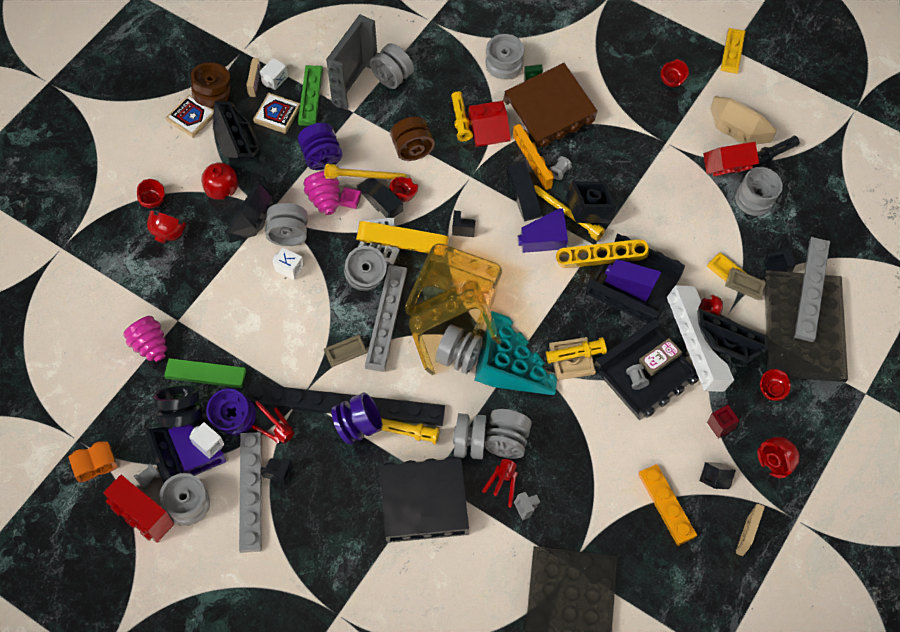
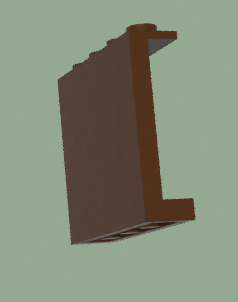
M565 63L506 90L503 97L506 105H512L536 141L535 145L537 148L546 147L551 141L555 139L560 140L566 134L574 133L580 127L592 124L598 112Z

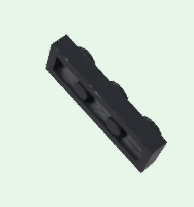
M168 428L148 429L146 435L164 484L170 477L183 473Z

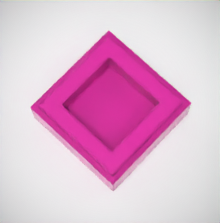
M344 187L338 203L341 206L356 209L362 193L359 190Z

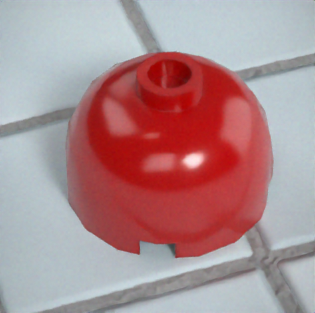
M216 162L207 166L203 171L201 184L208 197L222 200L225 199V196L229 194L231 196L238 188V179L231 166Z
M150 211L147 229L150 234L155 236V241L165 244L166 241L177 240L182 235L186 226L185 222L181 225L178 224L179 219L163 213H158V216L153 215L154 211Z
M771 437L764 441L757 450L761 466L764 468L767 465L772 471L769 474L776 478L787 477L798 466L800 457L797 447L785 437Z

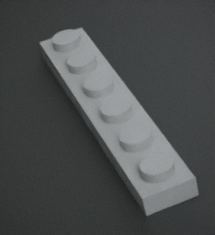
M813 237L809 241L794 338L810 342L815 340L830 241Z
M388 265L365 362V369L385 371L407 275V268Z
M261 432L240 433V553L261 552Z

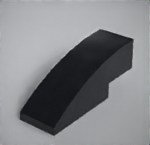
M525 161L507 166V176L513 188L512 193L524 222L540 218L542 215Z
M368 178L357 185V189L361 191L377 212L380 211L386 218H394L403 212V203L375 178Z

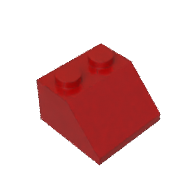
M503 100L469 106L468 119L470 120V127L476 147L509 142L511 140L508 116Z

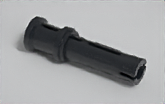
M794 135L771 147L761 148L757 152L759 164L753 165V168L759 167L764 162H771L773 157L799 146V138Z

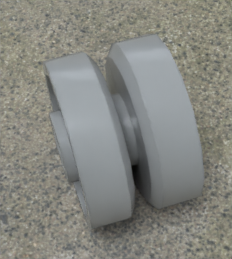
M500 34L490 39L486 47L485 64L487 71L492 76L499 79H510L521 72L524 46L520 39L510 34Z
M393 43L387 44L381 49L380 53L375 54L369 61L370 68L375 77L390 89H396L404 79H407L414 72V66L409 56L402 48Z
M279 203L269 207L266 216L265 235L271 243L280 246H296L305 242L307 238L306 225L308 214L303 207L292 203Z
M372 246L355 248L345 260L344 275L346 281L351 287L359 291L375 289L381 284L386 274L387 263L385 257L378 249ZM365 266H367L368 270L365 271L362 269V267L364 268Z
M458 413L453 444H455L454 457L464 458L467 455V447L471 446L472 459H483L486 416L475 415L473 427H469L470 416Z
M180 473L174 475L163 484L160 490L159 500L161 507L168 513L171 520L178 525L190 526L198 523L209 510L210 499L208 492L200 479L192 474Z

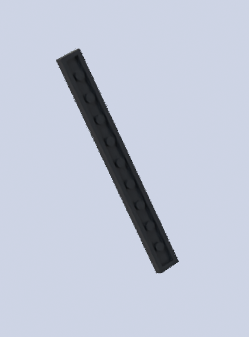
M250 383L247 398L254 405L258 401L262 406L331 414L333 406L341 404L343 401L350 402V399L356 395ZM371 397L379 410L380 416L384 419L443 426L445 405Z

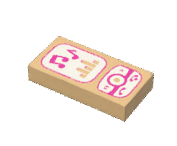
M253 58L247 81V90L250 97H256L261 70L259 58Z

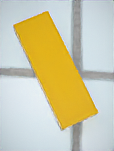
M728 28L720 71L738 73L745 36L744 30Z

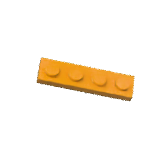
M521 124L515 125L513 128V138L544 189L552 188L554 180L552 171L547 169L544 158L538 154L535 143L530 141L527 130L523 129Z
M655 464L640 471L638 475L677 546L696 538L695 530L658 465Z

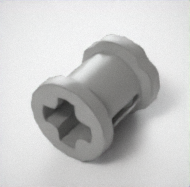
M560 156L555 166L550 167L549 170L552 171L556 180H561L564 176L563 174L572 168V163L568 158Z
M642 364L633 365L626 370L627 375H630L634 390L642 389L649 385V380L644 376Z
M150 463L147 469L139 475H134V478L146 490L150 483L155 479H160L161 476Z

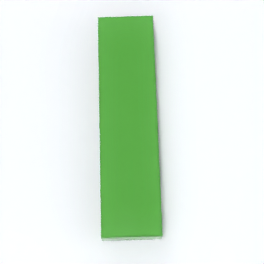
M305 65L298 119L299 125L309 126L317 123L323 66Z
M169 358L164 376L165 379L242 388L246 368Z

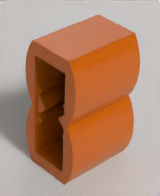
M108 441L96 442L89 449H78L68 456L78 483L91 480L98 475L109 473L118 468Z

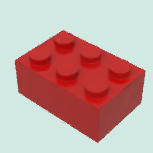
M756 141L719 147L703 153L706 174L713 173V177L753 169V165L759 164Z
M122 474L103 492L107 498L105 502L111 507L110 509L118 516L121 515L126 519L125 521L132 528L136 527L140 534L148 541L153 539L158 543L174 525L170 516L162 507Z

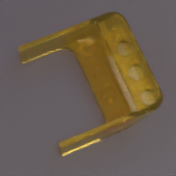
M435 244L430 249L405 304L406 314H411L420 292L427 286H432L474 301L483 306L473 330L474 339L476 335L479 336L494 302L502 269L495 262L445 244Z
M467 280L415 305L411 309L409 327L423 367L431 375L435 374V370L422 333L471 309L481 310L492 339L497 344L502 343L481 287L475 280Z

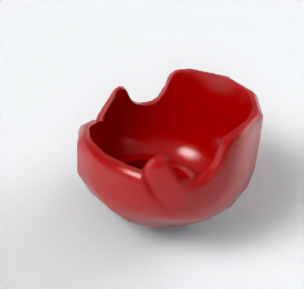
M679 59L667 62L660 72L661 79L667 86L678 87L688 77L689 68L685 62Z
M395 177L390 182L389 190L401 202H409L417 194L418 184H414L412 178Z
M150 178L138 184L137 200L143 207L156 208L164 201V186L158 180Z
M711 295L712 299L703 298L698 309L700 308L717 316L721 315L723 311V301L721 298Z
M771 369L762 375L760 388L763 395L769 400L781 401L789 395L791 383L785 372L779 369Z

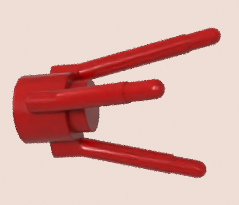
M256 401L255 404L276 425L273 430L275 435L255 425L251 428L273 439L277 444L280 442L283 444L287 443L294 436L293 428L288 424L278 408H274V411L282 423H279L264 406Z
M502 459L500 466L496 467L495 472L482 492L486 493L498 475L500 478L493 493L494 496H497L503 481L510 480L511 478L508 507L511 508L515 481L518 475L515 471L517 464L511 460Z

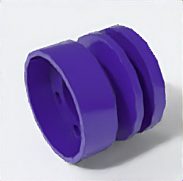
M315 123L309 125L298 135L299 146L310 169L316 171L324 170L326 164L336 165L343 156L342 149L330 124Z
M226 388L219 390L212 395L207 404L208 420L214 427L228 435L237 436L240 433H246L255 422L256 410L254 404L249 398L235 389ZM233 411L237 414L235 417L231 414Z
M365 392L352 397L350 402L343 401L341 404L332 407L331 414L335 428L347 444L351 445L357 440H362L364 434L371 436L382 430L383 424L379 410L373 399Z

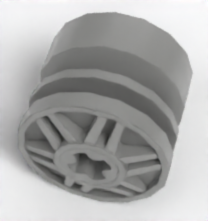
M755 167L749 170L736 191L735 200L737 205L749 215L762 216L766 214L782 192V181L777 173L771 169Z
M449 325L439 344L435 362L449 367L453 360H455L454 370L459 371L462 367L461 372L468 374L479 357L482 337L476 335L473 339V333L469 332L463 339L464 330L454 325Z
M508 409L492 411L488 423L489 430L486 431V438H484V448L492 454L505 458L516 459L523 457L527 444L525 438L529 436L532 421L517 411Z

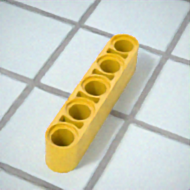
M359 221L356 240L446 256L449 237L407 228Z
M640 239L567 247L557 251L556 260L562 268L615 263L616 259L625 262L638 261L647 258L649 247L646 241ZM638 246H643L646 250L638 254L635 252V249ZM620 248L626 250V253L622 256L616 254V251ZM605 250L607 255L604 258H600L597 256L599 251ZM583 252L588 253V258L585 260L579 259V255ZM562 255L570 256L567 262L560 261Z

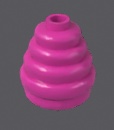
M320 171L305 178L303 182L305 186L304 193L308 196L310 202L318 208L320 213H325V215L334 214L336 212L335 209L339 206L338 200L340 198L338 195L340 189L337 177L335 179H326L324 171Z
M148 315L135 321L123 332L127 346L131 347L134 352L139 353L140 356L146 357L148 361L155 360V362H159L166 357L164 353L167 351V346L164 345L166 342L165 338H163L164 332L161 329L160 322L155 320L153 316Z

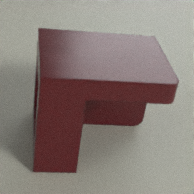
M726 405L711 413L707 423L719 439L734 431L739 423V419L730 406Z

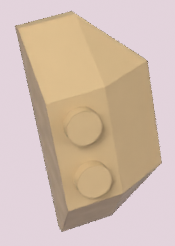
M719 96L713 98L710 109L716 129L731 136L740 143L756 141L757 145L773 141L777 129L772 127L762 115L732 98Z

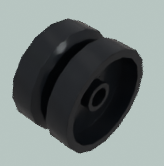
M182 384L167 387L156 392L153 396L155 407L159 409L157 411L158 423L163 427H180L192 424L203 415L201 404L197 402L199 400V392L195 385Z

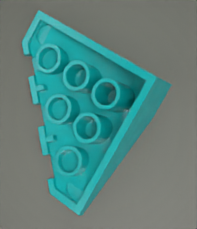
M491 311L476 366L474 381L495 388L554 395L557 384L556 376L553 373L549 375L543 368L545 362L538 353L535 352L533 354L528 349L527 345L529 342L521 332L516 333L511 327L513 321L508 316Z

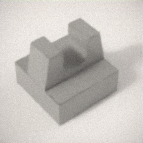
M526 492L518 494L514 504L522 520L530 518L534 509L537 508V504H540L537 495L528 497Z

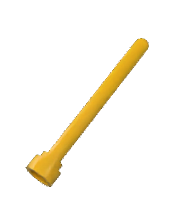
M326 164L324 169L326 179H335L339 176L392 180L395 177H407L405 173L341 169L335 164Z
M537 185L534 186L538 196L557 209L563 208L564 214L575 221L570 208ZM578 223L588 230L590 237L596 241H599L605 233V229L600 225Z

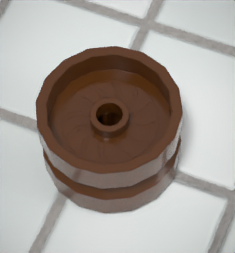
M210 62L197 65L192 70L191 92L192 98L196 103L206 107H214L215 101L227 102L229 100L230 74L224 66Z
M415 116L403 119L396 123L390 131L398 157L403 161L421 159L434 149V139L426 120L422 117Z

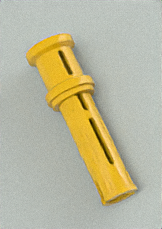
M454 92L451 98L456 116L457 139L464 142L472 139L473 133L469 127L470 120L466 117L463 95L461 92Z
M601 337L597 341H583L578 346L547 351L546 358L548 364L581 356L590 358L591 355L602 353L604 355L607 351L604 338Z
M381 417L383 431L411 436L416 441H429L433 445H436L438 442L440 427H426L422 423L412 425Z

